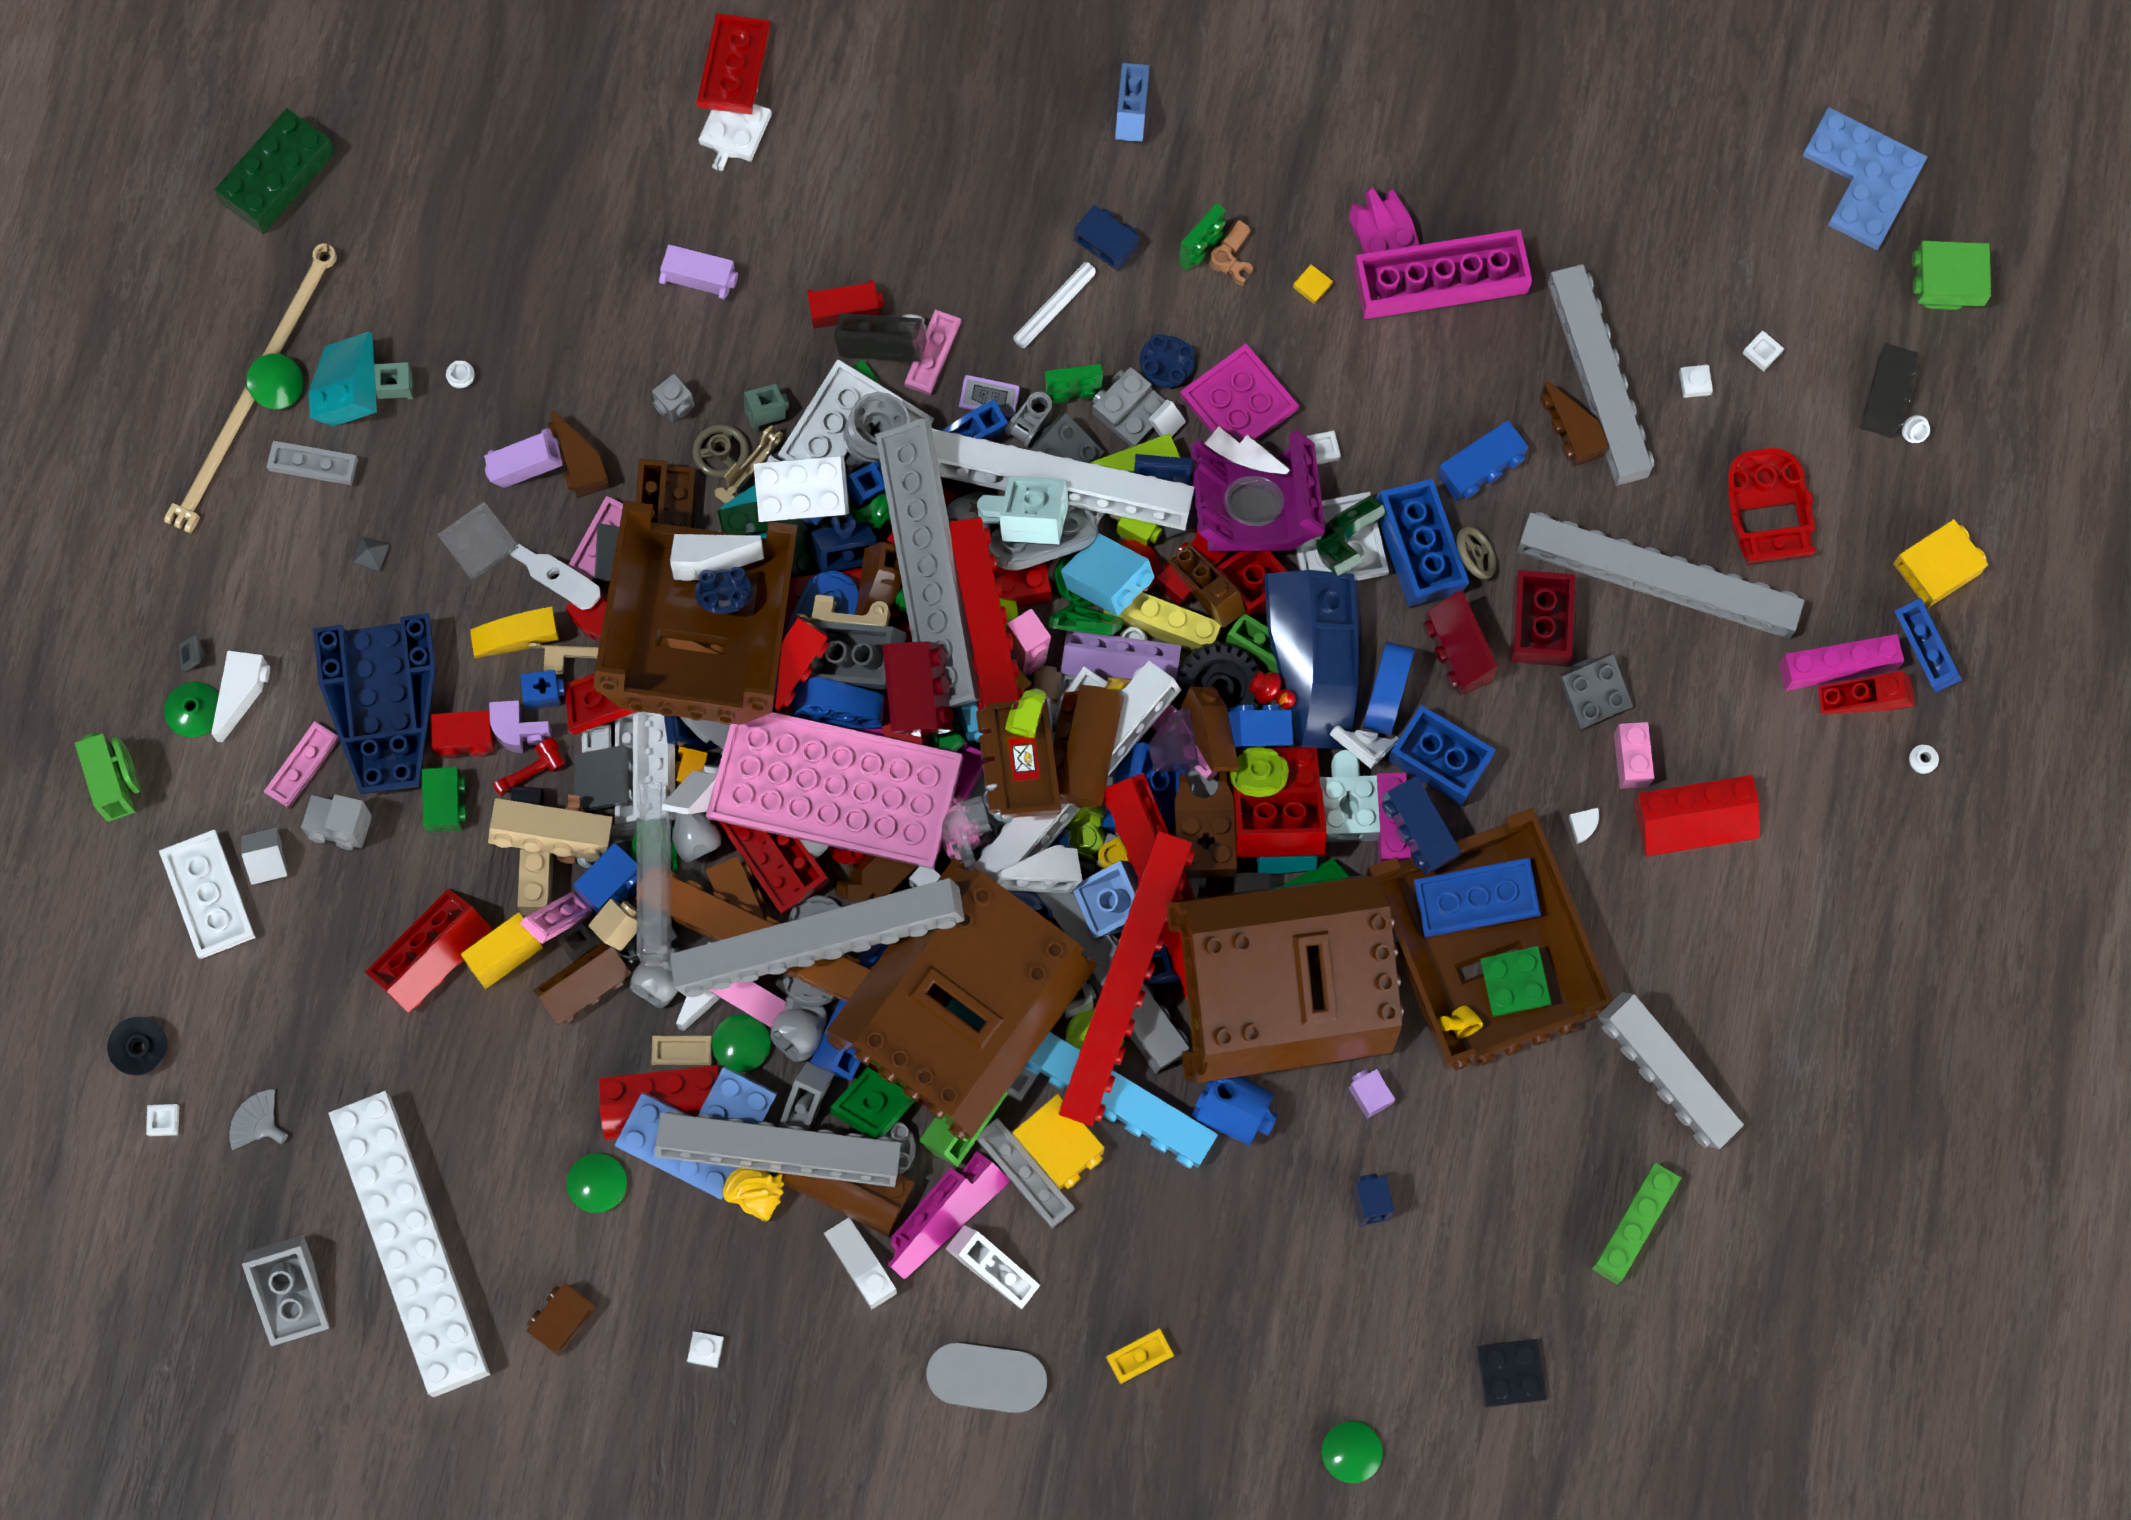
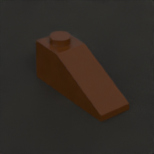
M1190 687L1178 712L1179 716L1211 771L1237 772L1239 765L1227 706L1215 687Z

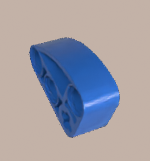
M1386 641L1363 728L1391 735L1414 648Z
M821 677L808 678L794 689L797 694L792 700V717L846 729H874L882 726L885 697L880 693Z

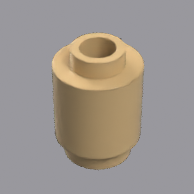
M1041 666L1040 670L1034 671L1032 690L1035 688L1043 690L1046 693V697L1050 698V703L1056 704L1060 699L1062 674L1057 672L1056 667Z

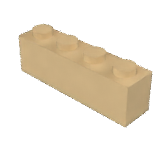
M495 798L488 843L502 848L515 847L529 852H547L559 857L572 856L595 862L607 851L613 817Z

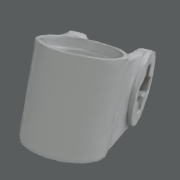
M1043 392L1032 393L1021 409L1009 421L1004 433L1008 436L1012 434L1024 442V446L1029 449L1034 444V439L1052 417V401L1050 397ZM1037 404H1043L1047 407L1041 413L1032 410Z

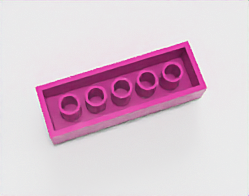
M1521 229L1359 254L1355 256L1353 265L1363 319L1528 294L1532 283Z

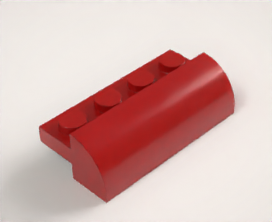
M718 821L782 916L807 898L816 896L827 885L829 879L800 839Z
M712 1065L598 1078L601 1104L600 1114L605 1141L618 1139L642 1091L693 1117H697L719 1075L718 1066Z

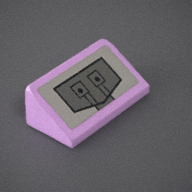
M965 375L959 408L974 410L994 399L1004 417L1012 419L1017 409L1020 386Z

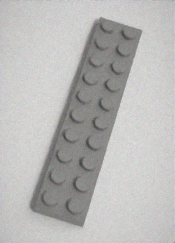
M922 418L876 434V441L912 642L930 641L943 644L947 657L945 663L946 676L950 684L949 702L950 707L955 708L980 700L953 554L952 538L931 423L929 419Z

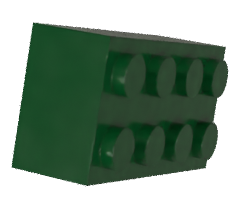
M286 108L218 184L214 191L222 205L264 234L335 154L334 148L328 137Z

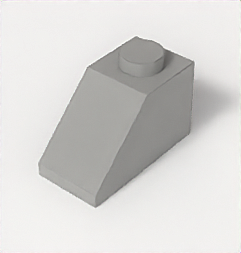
M807 1062L794 1081L779 1126L784 1128L798 1126L802 1127L805 1131L808 1128L811 1129L826 1098L834 1074Z

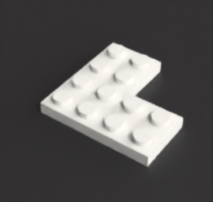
M837 359L780 450L778 457L785 461L833 456L845 457L848 451L843 441L844 426L857 400L869 393H889L898 398L907 408L910 422L926 418L930 420L932 425L934 418Z

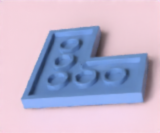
M1829 107L1802 155L1851 180L1828 226L1877 251L1927 159V156Z
M723 1066L698 1115H710L716 1120L724 1121L735 1118L743 1120L748 1124L757 1125L763 1122L777 1092ZM642 1091L614 1146L722 1200V1190L725 1181L738 1168L655 1157L660 1113L679 1111L684 1113L685 1116L691 1115Z

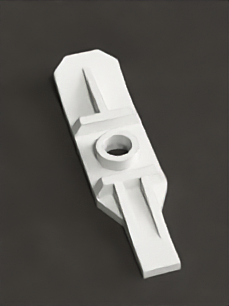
M520 544L510 554L528 567L530 576L561 595L581 610L592 609L601 598L598 585L550 554H535ZM559 573L556 579H552L555 574Z

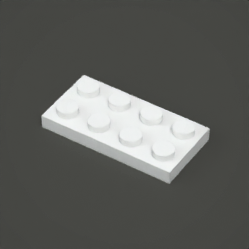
M215 829L159 851L199 959L256 938Z

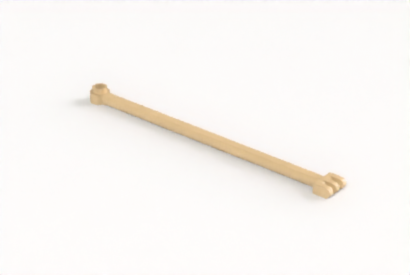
M322 243L314 248L312 254L314 261L262 356L270 353L280 354L325 269L332 267L337 260L336 253L331 245L328 247L327 244ZM324 255H330V259L328 261H321V258ZM246 386L181 506L172 503L164 518V522L171 524L176 515H178L174 526L181 529L186 520H188L184 531L188 533L193 532L200 519L199 515L194 513L254 402Z

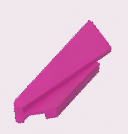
M977 1151L960 1174L950 1167L892 1235L891 1245L895 1249L894 1258L889 1261L888 1266L900 1277L906 1279L1010 1182V1179L992 1161Z

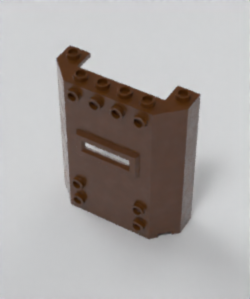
M624 501L595 667L594 689L622 709H628L633 712L656 713L667 717H685L695 721H714L724 725H742L772 713L798 525L769 521L767 537L761 538L764 559L740 567L745 571L746 577L750 579L753 592L751 599L738 611L720 614L707 611L697 603L695 588L699 580H674L670 564L674 534H738L651 522L652 504ZM661 637L724 646L723 655L660 646Z
M1534 808L1506 817L1500 826L1456 841L1461 851L1456 859L1424 875L1421 868L1418 869L1414 865L1411 858L1398 862L1397 857L1370 866L1366 873L1367 876L1375 877L1390 906V912L1394 917L1393 939L1397 946L1398 954L1445 1069L1454 1068L1456 1071L1476 1062L1479 1066L1494 1061V1056L1505 1052L1506 1056L1523 1050L1522 1045L1532 1042L1533 1046L1547 1042L1550 1040L1549 1035L1560 1032L1561 1036L1577 1030L1576 1025L1591 1018L1592 1020L1598 1019L1597 1016L1613 1001ZM1530 857L1541 916L1428 938L1424 937L1414 879ZM1538 946L1551 1005L1493 1018L1484 974L1463 980L1459 969L1479 962L1481 958L1495 956L1514 948L1523 950ZM1461 1006H1468L1481 1019L1483 1023L1481 1030L1463 1039H1458L1454 1030H1441L1438 1020L1442 1016L1452 1018L1451 1013Z
M954 858L937 881L950 878L960 888L965 921L958 922L949 929L936 928L928 930L923 936L899 938L898 942L890 944L824 1034L828 1036L826 1041L839 1051L843 1048L849 1051L852 1048L856 1051L853 1055L860 1062L867 1066L869 1063H872L880 1069L878 1074L889 1083L896 1081L904 1087L902 1092L916 1102L920 1099L929 1105L927 1110L933 1116L940 1120L945 1117L947 1119L945 1124L950 1126L948 1131L954 1137L961 1141L966 1138L969 1141L979 1130L1098 964L1092 958H1087L1081 953L1084 949L1078 942L1000 884L976 868H973L971 871L968 870L961 861ZM933 983L986 1021L979 1032L927 994Z
M1361 875L1166 902L1169 932L1181 933L1193 1050L1182 1051L1185 1081L1200 1083L1393 1053L1402 1027V1016L1404 1013L1398 989L1401 981L1396 969L1395 960L1397 957V946L1393 941L1392 928L1394 927V917L1374 876ZM1318 945L1325 1009H1313L1307 946Z

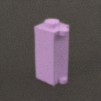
M668 244L660 269L659 283L666 284L667 281L718 294V298L725 299L730 288H735L738 272H735L732 260Z
M549 428L543 429L538 435L500 450L492 449L488 451L487 455H484L487 478L490 482L503 488L563 465L558 441L552 436Z

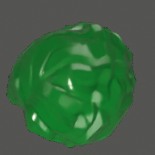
M879 494L868 505L857 509L850 497L849 514L851 513L855 523L867 521L872 532L883 530L891 525L886 494Z

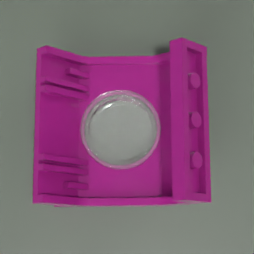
M1296 430L1288 435L1290 448L1276 455L1292 468L1293 477L1259 472L1237 464L1219 455L1200 439L1191 444V459H1193L1194 473L1193 485L1196 494L1195 507L1198 515L1197 528L1200 535L1207 539L1208 551H1291L1325 532L1316 449L1313 441Z

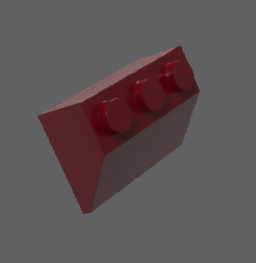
M1458 591L1427 611L1423 627L1427 637L1433 638L1437 646L1435 654L1441 664L1444 663L1449 672L1446 676L1452 689L1456 688L1459 696L1491 684L1498 666L1463 591Z
M930 641L883 644L882 649L892 732L925 737L953 731V712L949 702L950 684L946 676L945 667L947 657L943 644Z

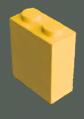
M1955 519L1901 553L1893 563L1918 598L1922 599L1927 609L1980 575L1989 565L1986 562L1987 559L1984 552L1973 545L1967 530L1962 525H1958Z
M519 912L461 953L462 958L485 990L543 949L541 943L521 925L524 918Z
M1057 1094L1014 1130L1012 1135L1059 1190L1064 1186L1068 1190L1081 1179L1078 1175L1086 1167L1092 1170L1103 1160L1101 1155L1104 1153V1147L1083 1123L1058 1115L1062 1098Z

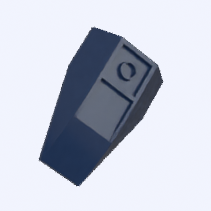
M1317 570L1264 574L1267 627L1278 673L1281 677L1282 688L1291 690L1296 696L1295 704L1288 710L1292 712V727L1298 748L1317 747V749L1346 750L1330 733L1336 726H1340L1343 730L1349 732L1352 731L1362 644L1358 579L1352 573L1337 576L1333 572Z
M430 614L400 617V623L353 630H345L342 625L314 628L313 634L319 686L360 794L419 787L436 672Z

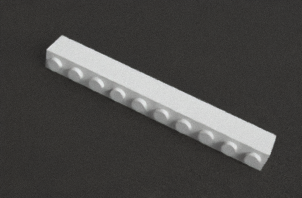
M932 428L940 477L1006 491L1009 476L1066 479L1069 505L1181 530L1186 528L1194 486Z
M1149 660L1143 667L1136 670L1133 679L1125 689H1121L1118 692L1124 699L1108 776L1181 691L1174 678ZM1061 804L1060 814L1014 818L1011 822L1004 825L998 838L983 850L980 859L974 866L969 867L968 870L971 871L973 868H976L991 879H994L1002 870L1047 849L1081 808L1073 804Z

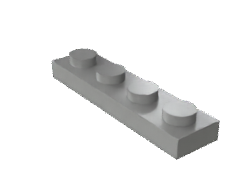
M998 1118L983 1129L976 1141L1051 1229L1075 1210L1074 1206Z

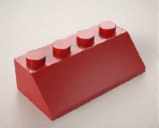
M1753 775L1638 793L1633 801L1645 857L1760 838L1759 801Z
M447 889L364 973L401 1008L409 1013L423 1002L424 997L434 987L439 986L444 981L445 976L455 966L460 965L464 961L461 953L485 937L493 928L471 905L450 889Z

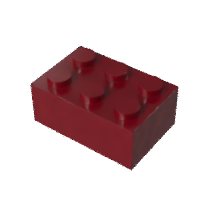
M1527 570L1517 571L1513 585L1510 662L1568 666L1572 658L1576 574Z

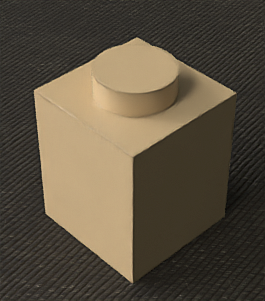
M610 898L588 926L604 943L622 951L643 923L636 917L638 911L626 901H623L621 904Z

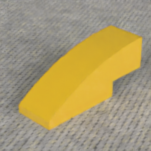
M552 606L497 619L470 630L474 658L530 649L529 643L541 644L559 640L555 613Z

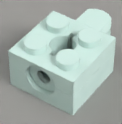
M1009 476L1004 496L983 495L979 498L977 502L978 517H982L983 523L1000 524L1002 541L1059 545L1069 506L1066 479Z
M1349 750L1340 751L1335 754L1331 763L1332 777H1320L1327 831L1326 842L1377 841L1380 834L1377 775L1360 776L1359 759Z

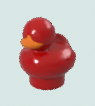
M1258 670L1248 688L1249 692L1255 694L1257 702L1262 705L1269 704L1275 699L1277 705H1280L1281 708L1289 709L1296 702L1294 692L1289 689L1280 690L1281 677L1274 671L1265 674Z

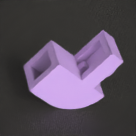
M519 701L489 702L490 724L497 740L504 748L512 752L523 753V742H527L529 745H538L544 740L552 738V729L548 721L522 723V707Z

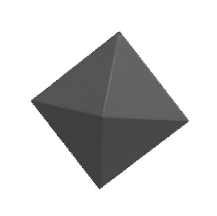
M362 537L352 563L381 571L390 545Z
M195 635L179 644L182 672L193 668L207 656L198 637Z

